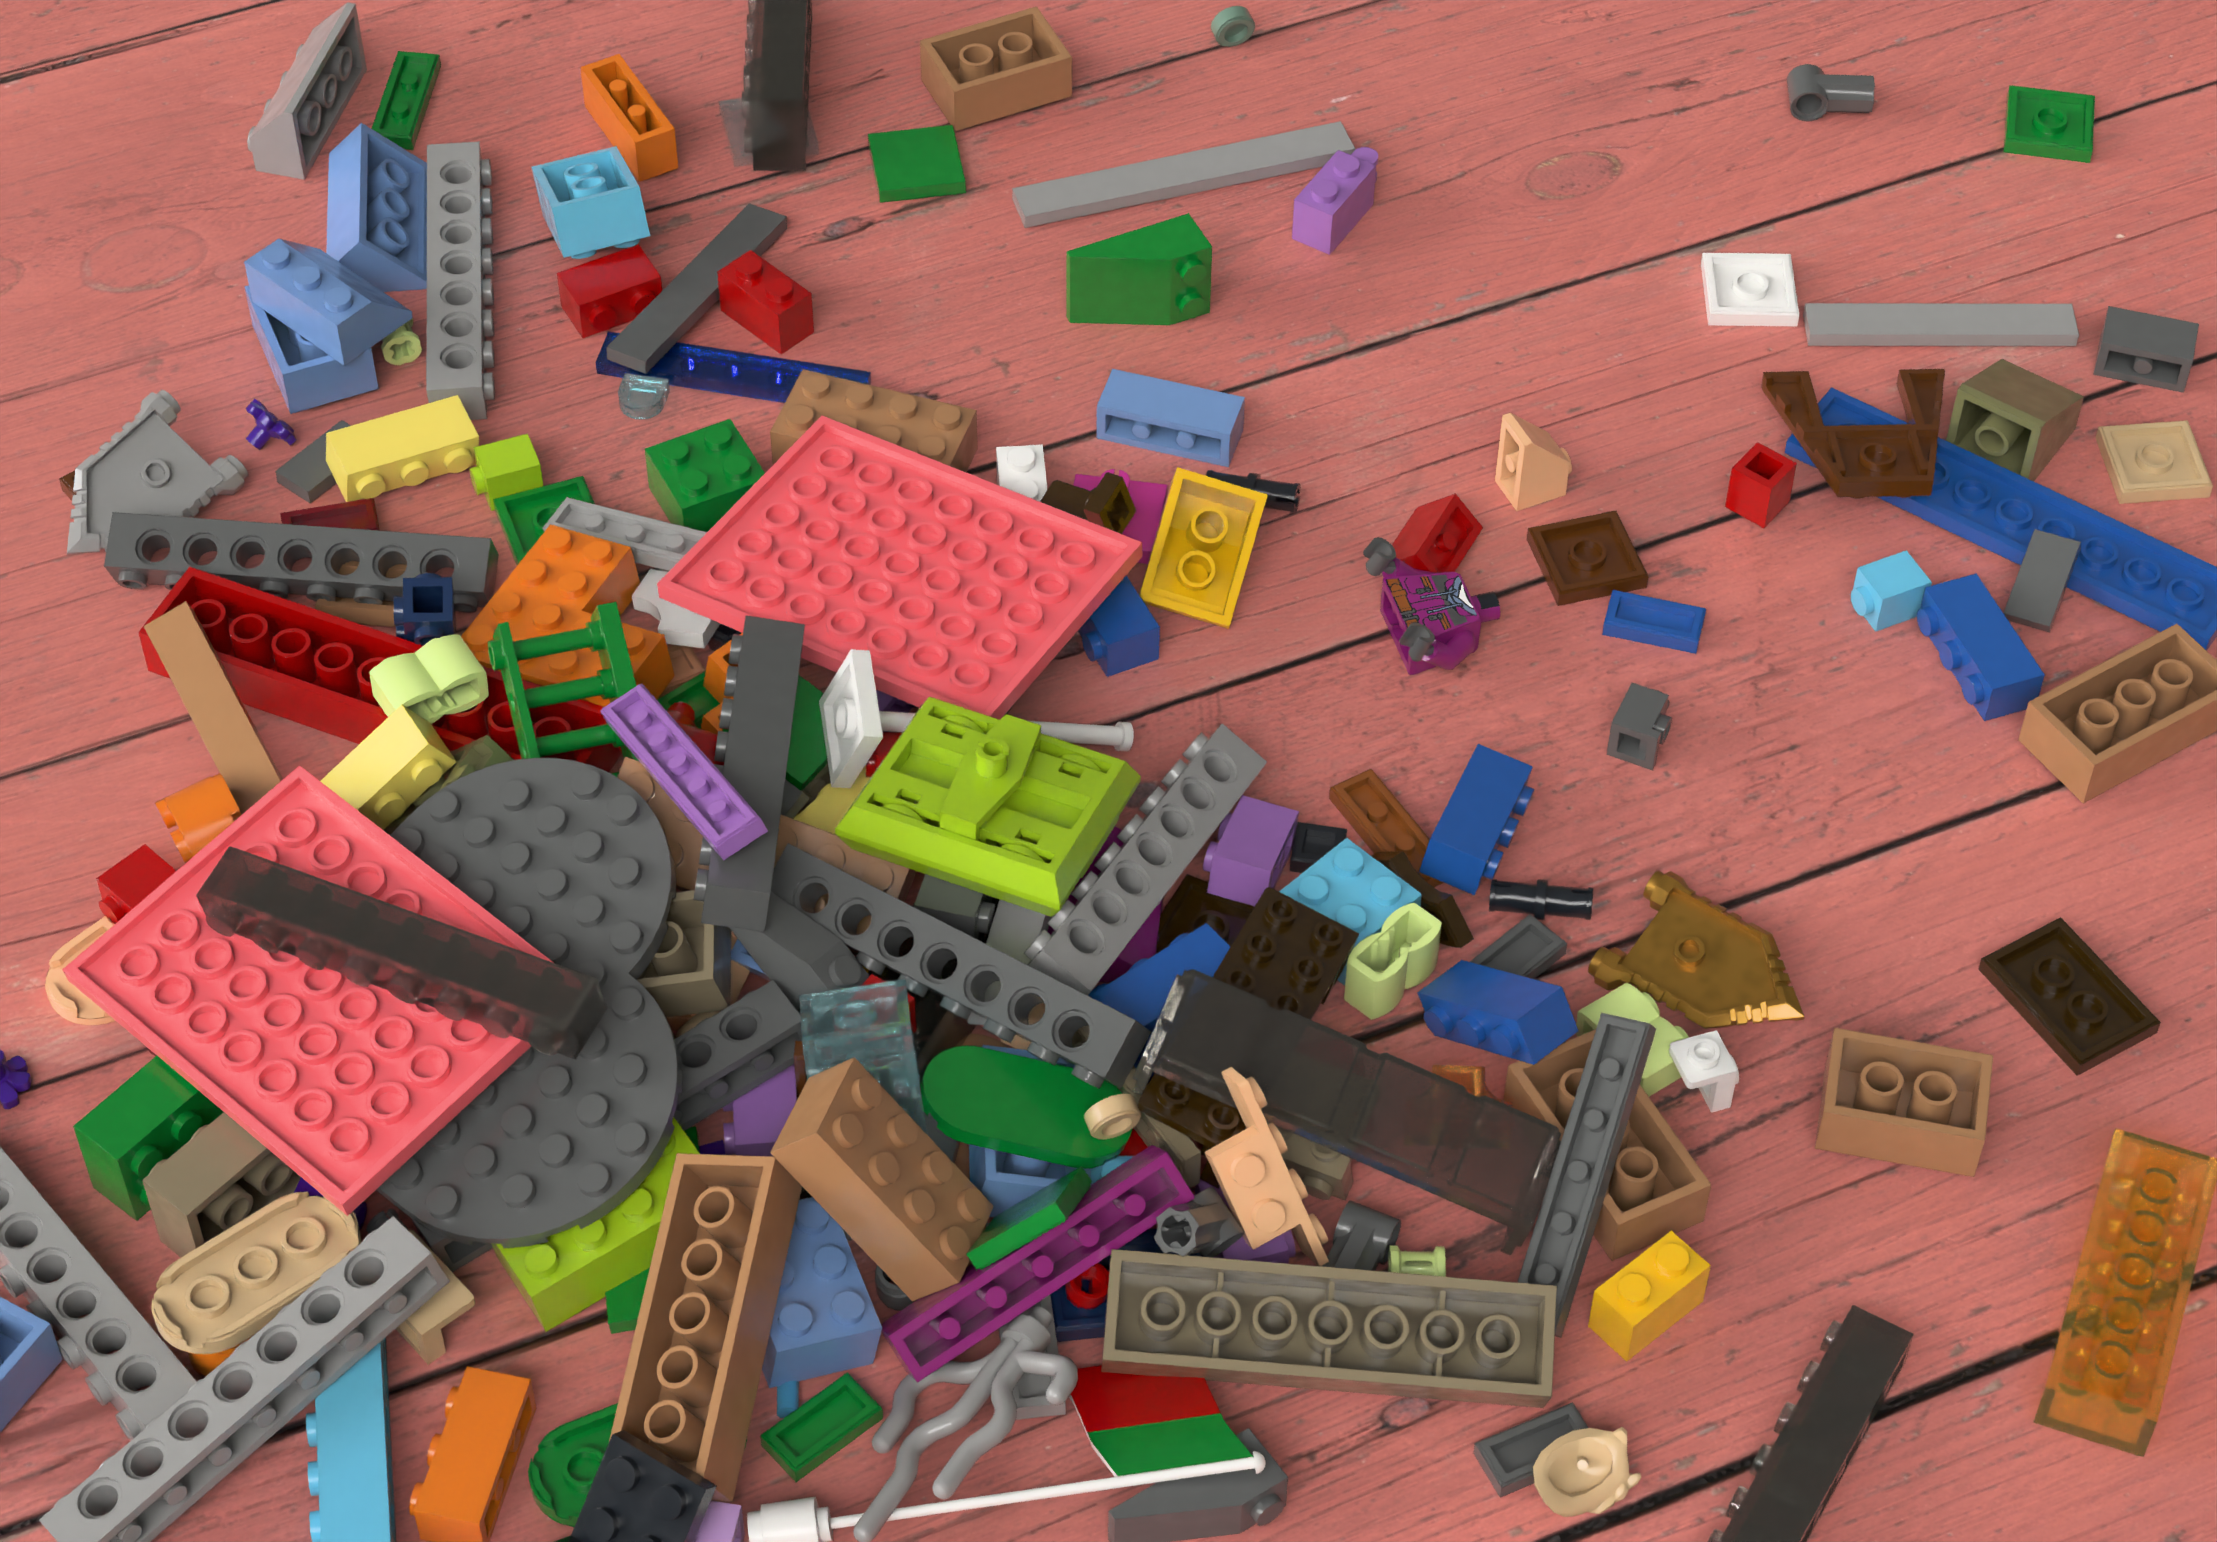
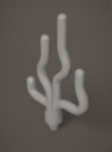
M1037 1306L1029 1316L1020 1314L1012 1319L1002 1333L1000 1344L990 1354L973 1362L949 1361L918 1383L909 1374L900 1382L893 1396L892 1410L872 1439L874 1450L881 1454L888 1453L907 1429L914 1415L915 1400L925 1388L941 1382L961 1385L970 1384V1386L951 1409L924 1422L904 1439L897 1451L895 1469L854 1527V1537L858 1542H871L876 1537L912 1486L917 1476L919 1458L922 1453L934 1442L955 1433L967 1425L979 1412L990 1395L994 1406V1414L991 1420L966 1438L954 1452L933 1483L932 1489L936 1497L940 1499L951 1497L975 1462L986 1452L1001 1443L1011 1431L1017 1418V1404L1013 1396V1390L1024 1373L1054 1376L1045 1393L1046 1399L1050 1404L1061 1405L1068 1399L1078 1381V1369L1074 1362L1066 1356L1044 1353L1051 1342V1336L1047 1327L1052 1322L1053 1317L1049 1311Z

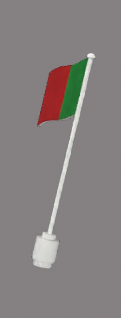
M1102 1365L1079 1368L1078 1381L1069 1398L1075 1406L1093 1450L1114 1477L896 1508L887 1521L1255 1469L1256 1474L1264 1470L1266 1460L1260 1452L1253 1451L1252 1455L1225 1423L1205 1378L1101 1372ZM816 1497L761 1504L759 1511L747 1513L749 1542L833 1541L832 1529L855 1526L864 1513L831 1518L829 1507L819 1508Z

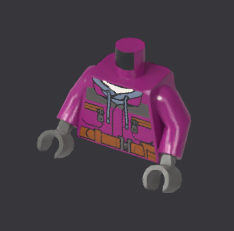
M1374 538L1364 549L1363 555L1369 558L1366 562L1368 573L1372 576H1379L1382 573L1384 577L1382 581L1380 612L1409 675L1418 674L1436 666L1445 670H1453L1467 656L1478 649L1481 623L1500 619V605L1495 592L1470 596L1460 574L1456 572L1434 573L1412 568L1396 557L1394 547L1383 538Z

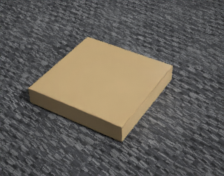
M2188 420L2098 427L2096 441L2119 504L2210 497L2213 485Z

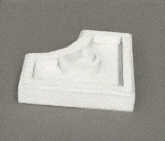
M650 569L632 595L634 609L651 614L660 621L658 633L665 635L667 644L704 649L720 623L659 598L657 583L669 571Z

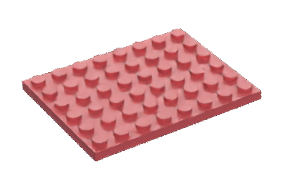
M821 416L657 583L659 598L739 632L744 630L745 616L805 624L801 658L836 673L851 649L870 650L876 690L918 708L928 697H932L1000 720L1143 557L1142 542Z
M300 765L62 969L70 983L347 1216L586 997L580 982Z

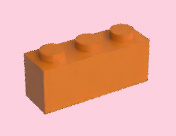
M616 54L580 67L586 109L611 144L617 146L637 180L641 182L678 169L675 128L622 56Z
M467 1366L460 1386H453L450 1389L445 1405L446 1424L442 1434L436 1433L432 1437L427 1455L429 1470L424 1482L418 1481L415 1484L409 1503V1513L411 1516H415L420 1540L430 1542L490 1541L537 1409L530 1378Z

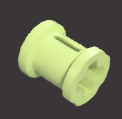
M413 318L382 339L381 349L384 359L388 363L393 365L410 363L419 357L422 352L418 335L413 333L411 328Z
M1390 1245L1388 1272L1446 1277L1444 1246H1436L1434 1251H1400L1398 1245Z

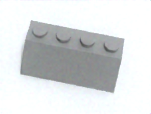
M347 2L313 28L305 44L299 46L296 59L291 68L283 73L277 92L272 99H268L264 108V114L257 126H253L250 129L247 146L248 150L253 154L256 171L305 180L367 70L355 3Z

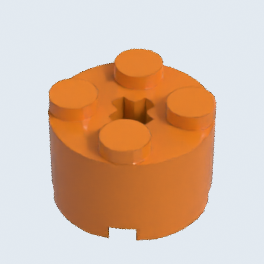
M221 773L212 777L209 776L155 802L167 828L170 829L176 825L179 828L170 832V835L184 863L188 862L242 815Z

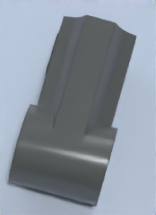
M1811 64L1797 66L1787 76L1790 111L1798 120L1814 121L1821 118L1826 112H1872L1875 89L1874 76L1824 74L1818 66Z
M1214 1187L1199 1192L1188 1203L1169 1207L1156 1217L1158 1224L1157 1232L1154 1236L1156 1243L1164 1253L1174 1252L1182 1257L1195 1253H1200L1202 1257H1215L1237 1242L1245 1233Z
M1349 1201L1343 1209L1335 1229L1333 1246L1327 1256L1329 1262L1324 1264L1323 1267L1375 1271L1379 1263L1385 1265L1388 1261L1389 1246L1395 1245L1397 1242L1401 1220L1359 1203Z

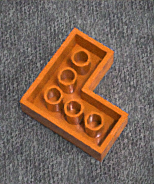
M550 524L461 635L462 639L482 666L493 669L488 653V641L494 640L493 635L500 623L508 622L512 640L518 641L586 628V623L591 622L590 618L597 605L617 602L619 615L621 616L631 603L632 595L640 584L631 547ZM622 623L636 686L643 684L657 700L675 676L665 635ZM590 648L518 661L521 678L541 686L597 676V671L602 670L599 652H591ZM601 695L582 699L603 707L610 704V699L603 700Z

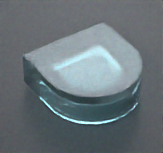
M625 373L618 390L619 407L622 413L630 418L639 420L649 419L658 415L663 410L670 392L669 379Z

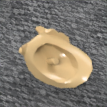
M1622 1427L1614 1432L1594 1428L1573 1430L1557 1438L1542 1450L1533 1466L1534 1485L1543 1502L1558 1515L1574 1517L1586 1512L1601 1514L1611 1508L1615 1502L1624 1499L1628 1490L1638 1484L1641 1479L1640 1473H1629L1627 1431Z

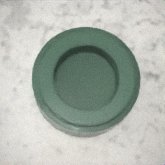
M1232 6L1222 10L1214 17L1211 23V30L1218 44L1224 47H1233L1244 43L1251 37L1255 30V22L1247 8Z

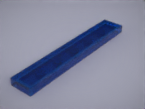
M615 332L607 333L595 362L597 374L781 403L786 402L803 369L871 385V372L679 342L644 374L607 360L606 347L620 334Z

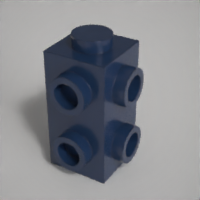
M433 573L420 574L415 578H403V596H394L393 602L396 637L424 646L432 639L456 634L453 578L441 577Z

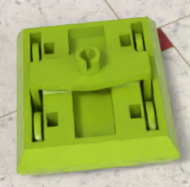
M928 697L835 828V835L853 850L1052 917L1061 910L1079 879L1085 875L1118 822L1119 815L1139 785L1141 776L1124 760L1042 734L1041 725L1008 714H1005L999 720Z

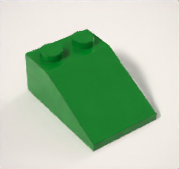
M1188 213L1066 251V317L1070 323L1173 325L1210 313L1212 246Z

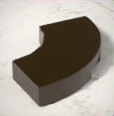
M1403 851L1376 852L1372 855L1373 858L1422 894L1420 907L1442 922L1441 944L1462 948L1474 940L1453 895L1440 892L1427 883L1413 868Z

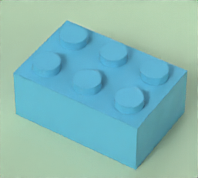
M617 146L531 167L542 215L563 258L571 256L573 259H583L594 255L597 249L613 245L616 248H627L638 244L642 238L650 237L640 187Z

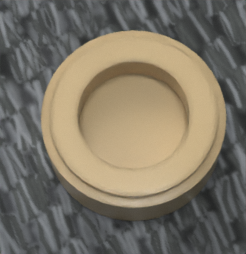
M1118 1094L1105 1098L1091 1106L1084 1114V1119L1091 1136L1102 1140L1114 1138L1130 1131L1138 1124L1141 1118V1112L1134 1096L1131 1094Z

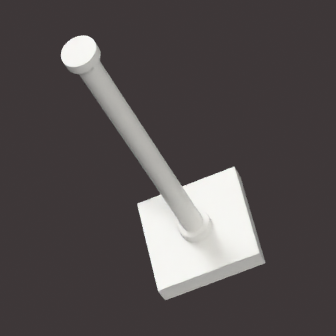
M851 649L819 700L831 787L851 788L883 739L882 731L903 732L915 715V713L879 711L870 650ZM1030 721L1041 725L1042 734L1069 743L1111 745L1117 751H1129L1134 739L1133 726L1130 722H1117L1115 726Z

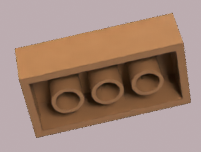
M805 369L799 375L770 430L773 465L821 416L843 423L964 472H967L978 449L977 410Z
M2175 624L2029 701L2018 740L2084 804L2217 731V660L2184 629Z
M1596 1029L1562 1043L1534 1065L1523 1061L1508 1065L1503 1103L1551 1173ZM1640 1084L1593 1234L1611 1261L1657 1242L1671 1230L1674 1233H1678L1703 1222L1711 1190L1709 1180Z
M855 1057L808 1078L770 1152L912 1302L960 1283L970 1261L966 1253L982 1234L994 1206Z

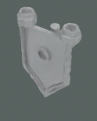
M161 390L157 394L151 392L142 400L140 412L134 416L135 420L132 423H126L122 427L123 431L120 433L116 432L111 437L109 443L105 442L99 447L100 451L97 454H91L75 468L73 492H76V495L72 497V505L75 506V509H71L70 516L71 519H74V522H70L67 555L100 552V549H105L106 552L112 512L194 517L199 513L201 506L205 507L211 502L210 498L213 495H234L244 486V479L248 476V471L232 455H228L225 459L219 457L209 465L170 428L176 422V414L181 411L178 402L165 390Z

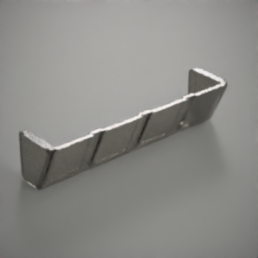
M1184 970L1182 976L1176 975L1132 1079L1136 1080L1132 1092L1142 1096L1153 1072L1237 1109L1221 1073L1232 1067L1245 1079L1252 1076L1260 1086L1267 1101V1106L1261 1108L1266 1122H1272L1289 1132L1506 1225L1507 1230L1501 1247V1252L1511 1255L1516 1245L1522 1246L1537 1217L1562 1141L1559 1140L1562 1133L1559 1132L1556 1126L1490 1097H1477L1466 1092L1464 1086L1393 1055L1373 1052L1367 1049L1363 1042L1289 1010L1279 1011L1268 1006L1265 1000L1197 970Z

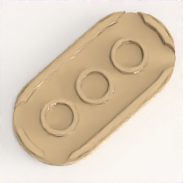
M308 1192L291 1193L269 1203L179 1258L165 1269L156 1283L157 1291L154 1294V1300L152 1298L151 1307L159 1333L175 1348L194 1354L222 1352L247 1340L275 1318L284 1306L292 1303L318 1281L326 1270L335 1266L361 1244V1234L355 1214L352 1212L347 1216L324 1196H309Z

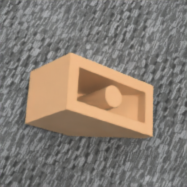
M1512 413L1502 415L1495 482L1515 510L1519 511L1566 495L1568 474L1572 471L1571 460L1566 450L1559 448L1547 431Z

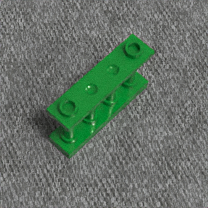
M617 602L597 605L590 618L591 622L586 623V628L524 640H512L508 622L498 624L493 635L494 640L488 641V653L493 670L501 669L521 759L540 758L612 743L614 748L621 747L623 758L628 757L639 761L608 724L535 738L529 709L599 695H601L603 700L610 699L611 703L636 687ZM584 648H590L591 652H599L602 670L597 671V676L524 689L518 661ZM615 772V773H611V774L617 777L618 774H619V772Z

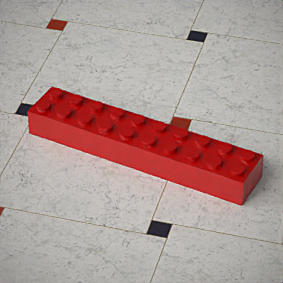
M189 567L144 624L145 626L186 601L196 613L243 704L357 744L364 741L388 718L373 696L369 671L388 657L415 653L423 646L193 567ZM143 626L138 633L148 671L170 678ZM482 666L487 674L489 696L466 711L443 715L431 725L450 752L488 735L512 759H521L502 673ZM522 679L524 689L541 686ZM579 699L529 709L535 738L607 724L600 712L604 707ZM611 743L540 758L574 760L610 772L622 752L618 747L614 748Z

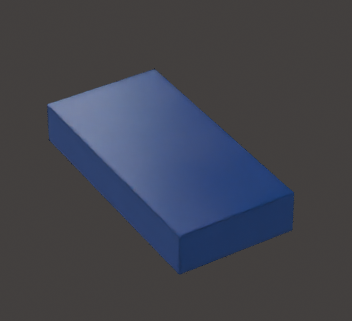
M1612 590L1602 635L1696 654L1706 608Z

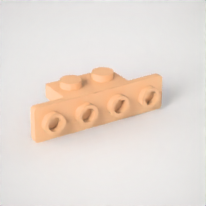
M1229 1067L1221 1073L1246 1129L1205 1151V1155L1232 1214L1245 1231L1243 1238L1246 1244L1254 1250L1292 1229L1302 1252L1317 1266H1323L1329 1262L1322 1247L1323 1244L1328 1242V1237L1318 1218L1313 1213L1308 1215L1302 1200L1308 1197V1193L1298 1173L1293 1168L1287 1169L1281 1154L1287 1152L1288 1149L1280 1131L1274 1123L1267 1124L1261 1108L1267 1106L1266 1098L1252 1076L1245 1079L1234 1068Z

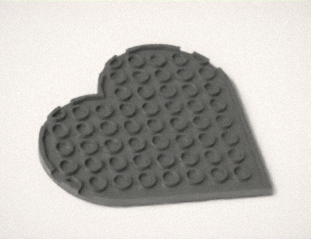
M559 758L518 759L477 770L445 786L424 801L390 836L580 982L586 997L376 1189L377 1192L413 1220L444 1238L467 1245H472L473 1242L501 1244L503 1248L526 1247L549 1242L548 1236L565 1231L576 1225H579L581 1229L607 1215L629 1197L653 1170L670 1140L674 1130L672 1120L676 1111L678 1097H682L683 1083L681 1057L678 1053L671 1027L655 999L637 981L657 953L667 933L668 926L666 920L670 911L671 900L676 898L675 862L658 818L646 801L633 788L607 771L574 760Z

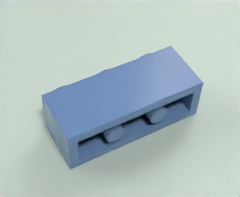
M1112 369L1097 404L1096 438L1229 467L1244 428L1245 397Z

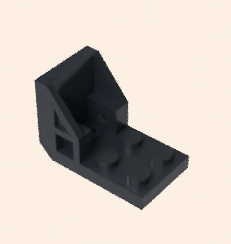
M625 1430L614 1433L609 1441L572 1534L554 1542H694L717 1485Z

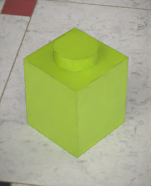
M528 433L474 447L477 466L469 468L471 481L476 495L485 494L491 511L495 510L493 499L543 486L541 465Z

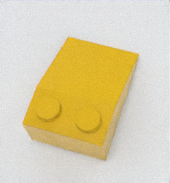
M1177 467L1170 484L1139 593L1143 602L1229 629L1268 495Z

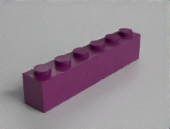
M1151 1145L1093 1183L1065 1222L982 1270L980 1268L976 1270L973 1264L966 1267L960 1283L916 1300L881 1323V1332L906 1372L918 1383L1109 1256L1111 1249L1118 1250L1157 1224L1156 1217L1171 1206L1188 1203L1195 1197L1168 1153Z

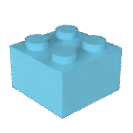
M1348 838L1344 839L1279 891L1359 933L1354 947L1366 937L1380 933L1386 919L1398 908L1410 903H1416L1421 906L1422 897L1420 892ZM1347 963L1338 978V981L1345 985Z

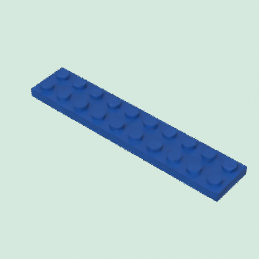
M1832 387L1818 403L1824 426L1909 424ZM1792 434L1786 442L1785 454L1817 468ZM1939 437L1937 439V454L1931 496H1911L1907 498L1897 496L1878 497L2019 565L2022 564L2034 529L2081 542V550L2067 588L2160 632L2178 624L2206 651L2217 637L2216 566Z

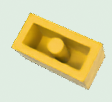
M1671 1230L1594 1290L1588 1327L1627 1362L1703 1302L1711 1265Z

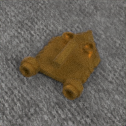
M1656 871L1648 881L1643 897L1650 900V907L1657 910L1658 913L1627 954L1616 947L1610 950L1601 947L1593 956L1588 967V973L1594 976V983L1602 988L1612 990L1625 983L1634 984L1640 992L1650 993L1652 998L1659 1003L1662 1001L1666 1002V1007L1673 1011L1680 1010L1685 1013V1018L1705 1029L1734 1026L1736 1024L1745 1025L1747 1022H1753V1024L1763 1023V1020H1768L1769 1022L1783 1020L1799 1021L1804 1020L1805 1017L1793 986H1788L1791 980L1788 973H1783L1786 967L1783 960L1778 959L1781 955L1773 934L1752 922L1748 924L1742 921L1741 916L1734 912H1726L1727 908L1719 904L1713 905L1711 903L1712 900L1709 898L1695 895L1696 891L1687 886L1684 878L1672 871L1665 874Z

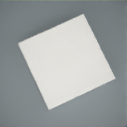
M1702 253L1701 270L1708 325L1797 327L1799 309L1791 254Z

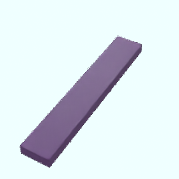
M643 684L637 685L600 710L611 729L723 861L768 832L757 813Z

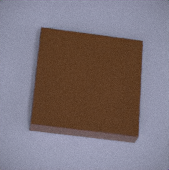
M1617 511L1528 528L1526 540L1557 606L1610 596L1612 590L1630 592L1647 588L1649 576Z

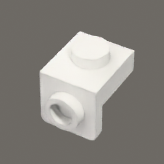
M1715 1030L1672 1042L1669 1054L1687 1088H1699L1711 1113L1730 1108L1735 1085L1739 1083V1071L1734 1058L1729 1054L1718 1031Z

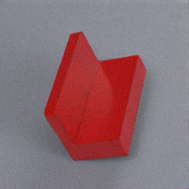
M1455 493L1416 508L1392 546L1396 551V557L1412 568L1434 573L1455 572L1483 527Z

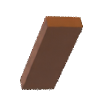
M1372 769L1330 787L1329 799L1374 854L1376 852L1403 851L1413 868L1427 883L1434 888L1444 883L1419 872L1430 839Z

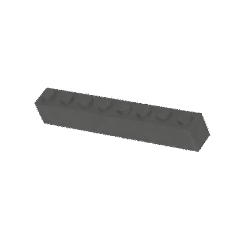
M745 616L743 635L733 634L728 664H735L738 667L728 666L724 696L734 698H723L719 728L729 729V732L718 731L714 761L724 762V766L716 764L714 766L757 813L768 832L724 861L706 839L702 838L699 864L709 866V870L698 869L693 899L704 902L701 923L760 932L765 931L805 624Z

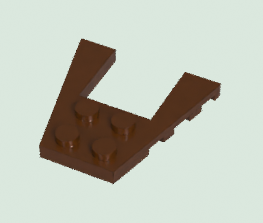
M1945 369L1899 370L1897 387L1909 424L1824 426L1809 371L1763 372L1761 384L1763 392L1837 497L1860 499L1882 496H1897L1901 498L1931 496Z

